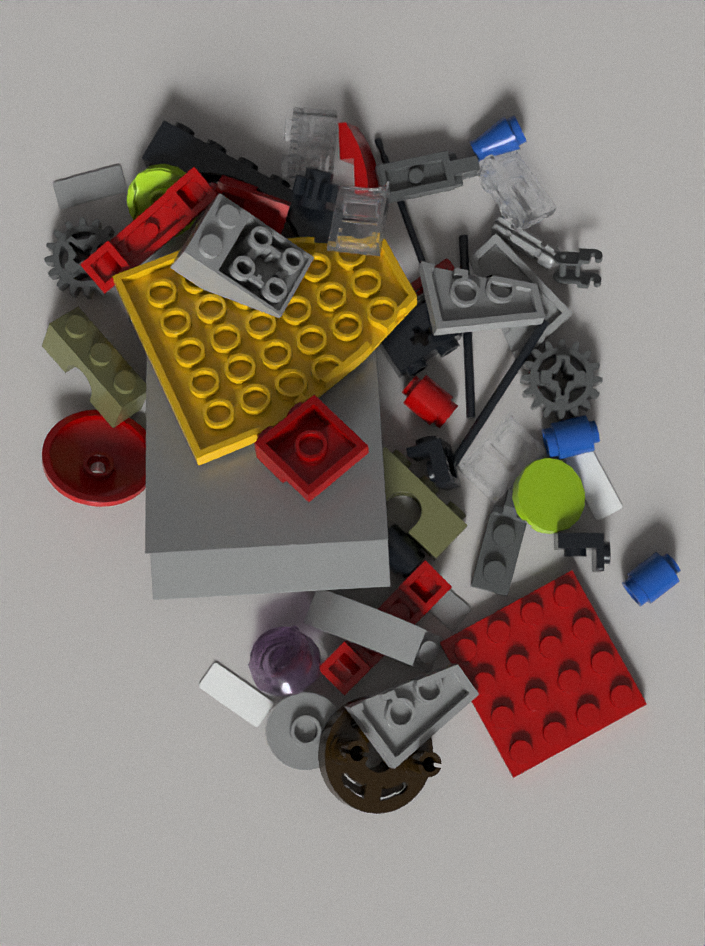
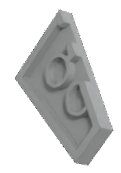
M496 233L469 258L476 276L491 278L495 275L538 285L546 317L544 320L548 321L549 325L533 350L537 349L573 315L569 308ZM537 325L501 328L515 359Z
M424 261L420 263L419 273L434 336L539 325L546 318L538 285L535 283L495 275L491 278L470 275L468 274L469 270L454 268L453 271L435 268L434 263Z
M451 663L344 707L388 767L395 769L474 700L479 693L459 665Z

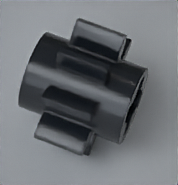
M306 167L305 176L296 174L292 193L300 195L298 205L325 211L327 202L335 204L340 186L332 183L334 174L311 167Z

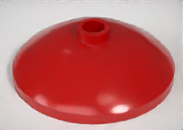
M95 409L71 414L56 423L44 440L42 447L44 473L48 481L59 493L77 503L96 507L125 503L138 496L146 488V430L131 418L112 428L99 411ZM98 470V471H101V472H103V473H95V472H93V471Z

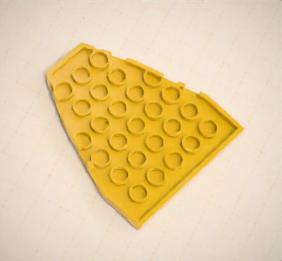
M314 237L287 238L312 255L314 259L280 318L203 290L171 269L170 267L180 250L112 276L117 291L198 466L253 444L265 428L275 426L282 421L295 404L305 402L314 394L318 398L363 363L417 305V295L386 239L367 238L358 241L353 238H338V243H315Z

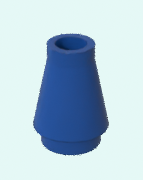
M513 115L507 119L503 116L469 143L480 162L489 157L520 150L519 145L527 141L516 117Z

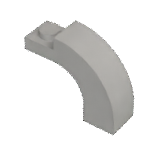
M327 590L315 592L303 622L426 673L432 671L441 648L440 642L444 640V638L405 620Z

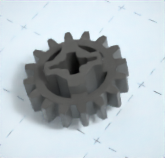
M80 217L79 226L74 227L69 221L65 222L67 231L64 234L58 230L53 232L58 239L57 243L46 244V247L53 255L45 257L44 261L48 266L54 267L48 272V275L52 280L59 279L57 287L61 291L66 290L70 286V294L74 298H77L80 291L84 292L88 300L92 299L94 290H98L102 296L106 295L93 280L82 281L83 278L90 276L81 267L80 264L83 261L79 259L80 257L76 251L89 257L105 242L111 240L115 231L110 225L102 230V223L99 219H95L91 226H88L84 217ZM90 236L88 239L76 240L80 237ZM64 251H67L68 261L64 265L65 269H63L62 258Z
M565 339L559 340L557 348H553L552 344L546 341L543 345L544 353L537 349L531 352L535 362H524L522 368L529 372V374L522 375L520 383L529 385V388L523 391L522 396L523 398L533 397L534 401L530 409L533 411L541 406L544 408L542 417L545 419L551 412L556 413L557 421H562L566 412H569L572 418L578 417V407L587 412L592 407L587 398L597 399L600 395L593 388V386L600 385L603 382L602 377L594 376L593 374L599 369L600 364L599 362L590 364L588 359L592 352L588 350L583 354L579 353L580 343L577 341L571 348H566ZM554 358L553 366L549 370L537 372L538 368L545 361ZM570 359L576 362L581 367L582 371H578L570 363ZM560 367L563 379L569 380L562 393L559 382L552 380L555 379ZM539 389H544L552 397V402L546 399ZM584 389L583 394L577 400L568 403L569 394L573 390Z

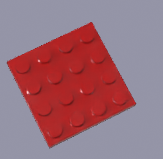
M572 570L440 642L441 648L450 664H458L479 693L471 703L513 778L647 705Z

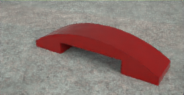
M194 166L169 187L164 195L115 237L105 242L80 264L81 267L103 293H107L115 286L113 275L142 265L199 216L218 195L217 192Z
M425 560L390 595L378 610L415 625L452 586ZM346 640L317 669L345 696L385 655Z

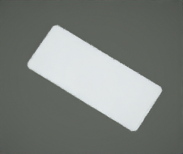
M594 452L564 458L566 464L571 466L580 477L585 491V500L596 520H601L622 509L623 506Z
M214 663L199 684L200 689L255 727L260 725L273 706V702L218 663Z

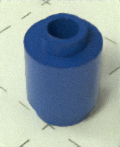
M586 415L550 423L549 428L542 429V439L548 458L557 457L560 460L593 452L595 450L594 443L600 442L596 422L594 420L588 421Z
M655 552L627 573L628 578L622 582V585L631 598L641 607L646 602L653 603L680 581L676 574L681 570L669 554L666 553L661 556Z

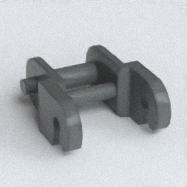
M580 248L579 252L561 251L556 253L554 261L559 265V270L554 272V280L558 283L577 284V288L588 289L590 281H594V287H599L601 285V277L595 273H583L581 266L582 264H589L591 257H595L596 263H601L603 260L602 252L597 249ZM567 266H575V270L567 269Z

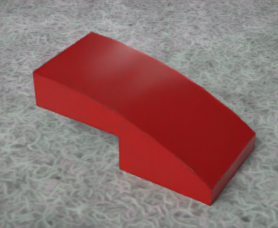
M347 122L338 123L340 160L354 165L355 196L366 200L382 199L375 173L376 162L366 138L358 127Z

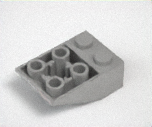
M219 193L202 213L170 268L203 290L280 318L314 257Z

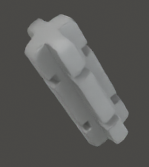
M499 216L491 228L490 233L492 235L496 233L502 240L505 238L508 240L507 244L527 257L531 259L533 257L538 258L537 263L545 268L550 269L554 265V255L560 252L557 248L549 243L546 246L543 245V240L519 225L515 228L512 226L513 221L504 216Z

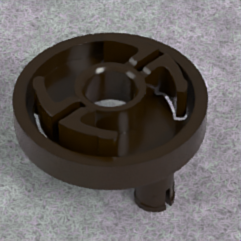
M368 695L347 702L332 715L321 735L318 761L326 786L339 801L362 812L381 814L395 811L411 802L422 790L428 777H433L439 773L441 768L435 767L434 763H442L440 756L433 752L432 739L430 737L395 769L388 767L384 760L374 768L367 767L365 763L369 757L363 756V752L369 753L367 744L370 741L358 724L352 727L356 722L344 706L371 696ZM344 774H346L351 780H353L356 783H352ZM398 792H400L399 794H395V795H393V796H391V797H388V798H385V799H381V797H386V796H389V795H391V794H393V793H398Z

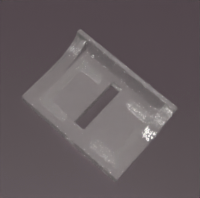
M387 181L384 186L378 188L339 185L327 251L380 256L391 197L390 181ZM343 218L377 221V223L343 220Z
M510 412L458 465L457 469L495 504L513 486L516 477L520 475L523 468L529 463L538 460L547 450L518 423ZM490 444L516 468L512 473L486 449Z

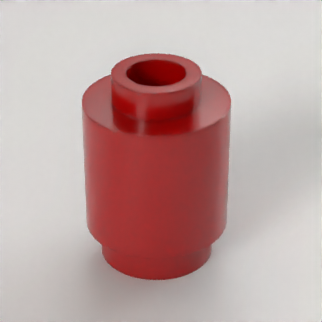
M427 374L422 380L415 376L402 391L407 397L403 404L428 425L433 423L439 429L458 407L452 401L453 396Z

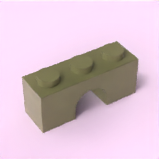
M79 306L49 323L42 347L65 373L74 367L82 371L89 381L92 390L89 401L112 428L141 410L146 400V383Z
M384 447L383 464L386 504L397 496L410 497L418 504L421 517L417 524L408 532V535L435 561L467 528L468 525L463 521L466 515L452 501L446 505L435 494L439 489L426 476L422 475L420 478L415 476L408 469L412 463L399 450L395 449L391 453Z

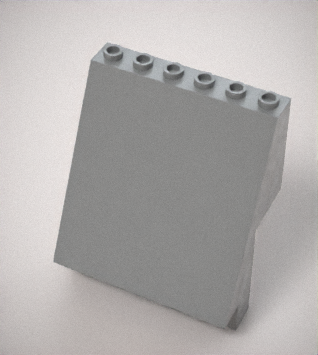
M376 349L363 363L319 397L333 413L368 445L369 453L310 502L287 481L282 483L256 457L254 443L198 466L148 356H146L145 554H150L153 600L390 586L388 526Z

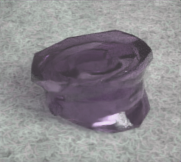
M280 626L269 629L260 635L254 643L248 665L252 678L261 692L271 696L299 694L319 677L321 652L314 641L299 631L298 627Z

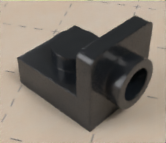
M426 436L416 440L415 446L406 448L407 456L415 461L430 458L431 461L426 462L427 472L430 480L436 483L437 486L446 491L461 487L451 444L442 438H437V436Z
M557 533L554 535V550H564V557H587L586 550H592V572H603L604 564H610V542H604V533Z

